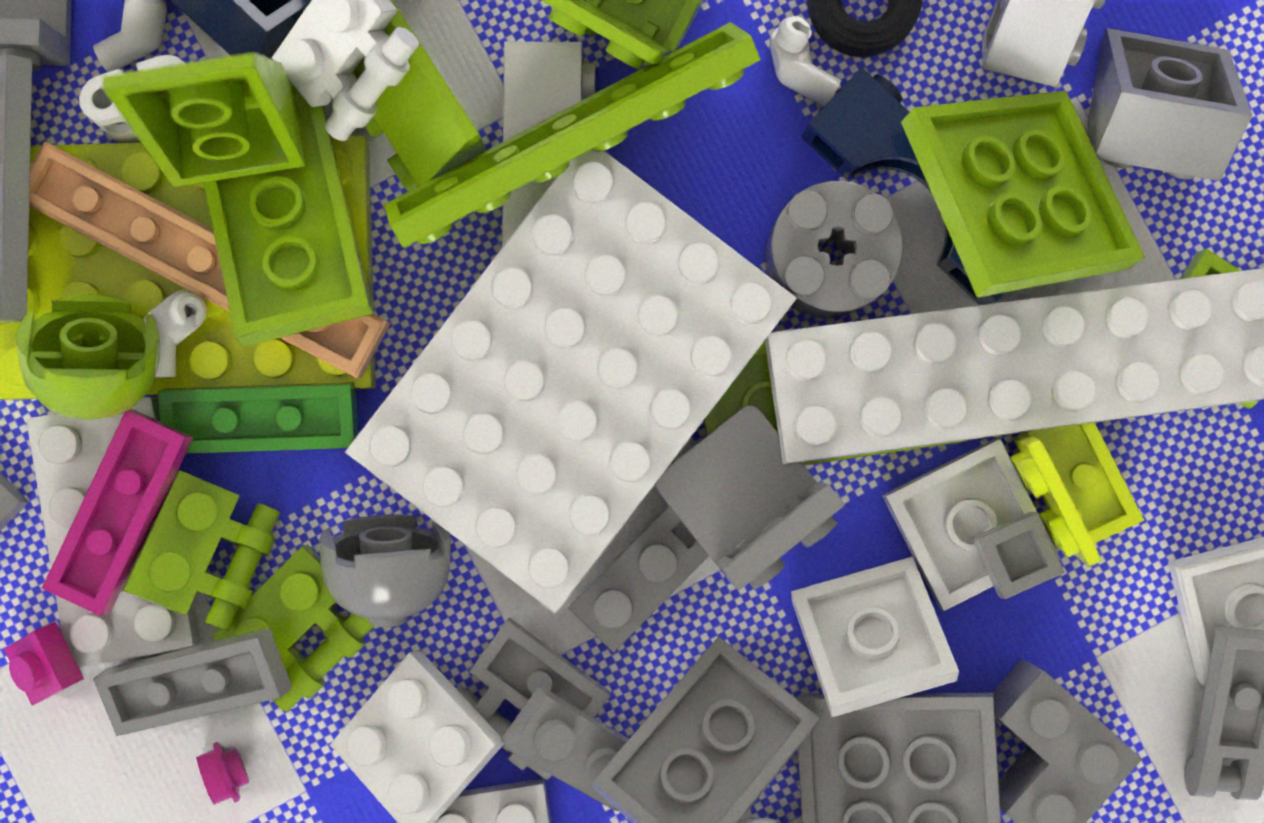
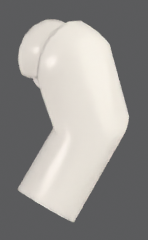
M125 0L121 31L93 45L97 58L107 72L120 69L160 47L167 14L165 0Z
M797 16L786 17L780 22L779 27L772 32L769 45L776 77L784 86L824 107L834 97L842 80L813 65L808 41L812 36V29L808 22Z
M186 290L176 291L169 295L148 313L155 319L160 335V359L155 378L176 377V346L199 328L206 318L207 307L204 300L194 292Z

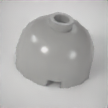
M403 514L373 515L343 521L344 533L333 538L330 527L322 531L319 540L320 565L325 586L339 606L354 615L369 618L371 625L395 627L404 624L409 616L421 612L440 597L448 581L451 559V534L434 520H432V531L416 528L415 516Z

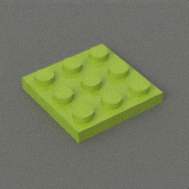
M1066 90L914 107L901 121L977 298L1127 270L1145 258Z

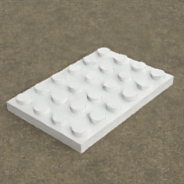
M591 149L570 160L569 167L556 177L345 453L556 614L797 298L607 152Z

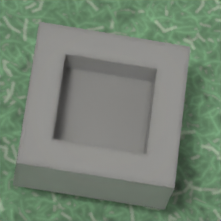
M1030 511L972 537L998 597L1002 599L1010 598L1065 573L1038 512Z

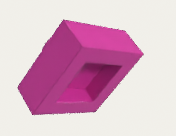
M56 622L29 633L4 649L10 661V675L16 686L26 693L32 706L84 679Z

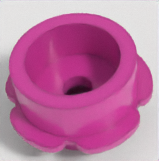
M219 742L213 743V750L196 757L202 780L214 805L229 798H232L234 803H236L241 798L239 787L249 783L244 763L237 747L225 751Z

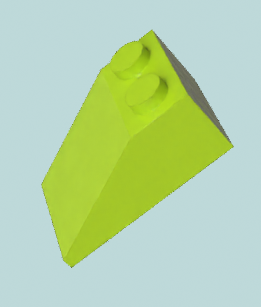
M248 53L102 76L103 90L173 187L305 166L297 96L280 62L256 53Z

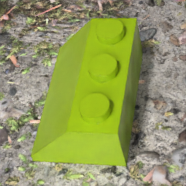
M390 0L398 12L384 31L390 37L397 27H403L414 34L394 1ZM419 40V46L408 59L409 71L398 85L387 86L376 101L377 112L365 126L373 139L384 133L395 149L396 154L388 158L387 161L407 192L487 150L480 134ZM365 56L352 72L357 79L366 69L364 64Z

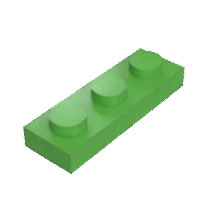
M354 382L165 388L158 391L160 422L193 436L186 454L348 448L358 436L356 388L354 387Z

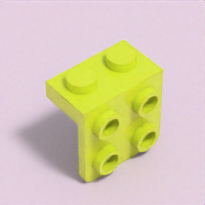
M1095 423L1023 432L1012 437L1019 453L1010 456V459L1026 491L1031 490L1036 498L1042 496L1048 510L1040 513V518L1055 548L1060 547L1066 558L1075 555L1088 567L1102 562L1094 545L1095 543L1144 521Z

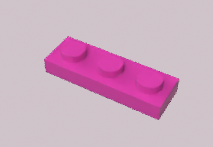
M130 409L124 413L41 589L99 616L111 613L192 442L193 436L137 410Z

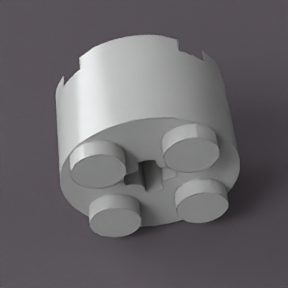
M829 181L813 185L793 197L771 228L765 246L767 275L797 298L791 306L800 313L816 318L846 316L877 299L893 282L902 259L903 240L901 229L893 213V207L882 195L876 194L859 184L845 181ZM829 238L835 240L837 248L844 249L845 255L835 265L830 264L828 253L819 252L818 247H821Z

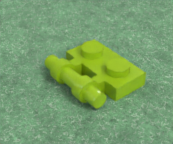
M179 470L158 511L122 591L182 615H187L196 592L214 599L204 623L229 632L238 609L245 610L253 591L247 588L261 556H269L276 538L271 533L280 512L257 503L247 525L230 519V516L240 495ZM220 539L238 546L223 579L205 573Z
M307 544L294 553L251 596L245 610L238 609L229 632L218 629L212 637L217 641L270 628L292 688L281 698L274 699L273 702L283 711L289 712L303 697L312 698L325 685L323 677L344 656L352 658L366 644L363 637L375 626L369 623V618H362L351 614L346 619L334 607L337 602L324 584L320 556ZM317 624L325 632L327 638L305 658L294 645Z

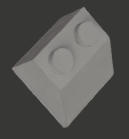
M1106 28L1102 38L1087 123L1090 141L1098 159L1118 168L1137 166L1165 171L1167 174L1179 179L1189 180L1199 177L1220 181L1253 116L1230 51Z

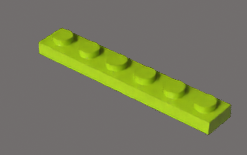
M729 22L665 56L659 64H650L408 191L384 204L390 227L403 248L415 242L419 244L431 243L447 234L453 226L452 223L474 211L486 213L500 207L509 200L511 191L530 181L545 182L559 176L569 167L570 160L591 149L594 151H604L616 146L627 137V130L648 119L657 121L675 115L685 107L686 99L707 88L717 90L737 82L744 75L743 69L761 60L752 36Z

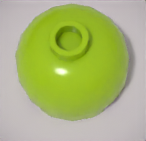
M99 294L64 296L52 300V311L41 315L36 320L34 319V310L23 317L16 332L18 358L26 387L48 410L64 417L94 420L116 416L132 409L145 397L153 385L160 359V335L155 319L147 313L145 324L142 317L131 313V302L122 298Z

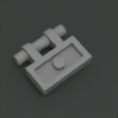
M510 617L469 671V673L488 686L480 699L460 684L456 688L501 737H503L512 724L496 712L504 699L522 710L540 685L595 718L609 699L611 693ZM505 745L502 746L503 749L510 753L507 760L522 771L528 766L545 780L551 777V774L508 751Z

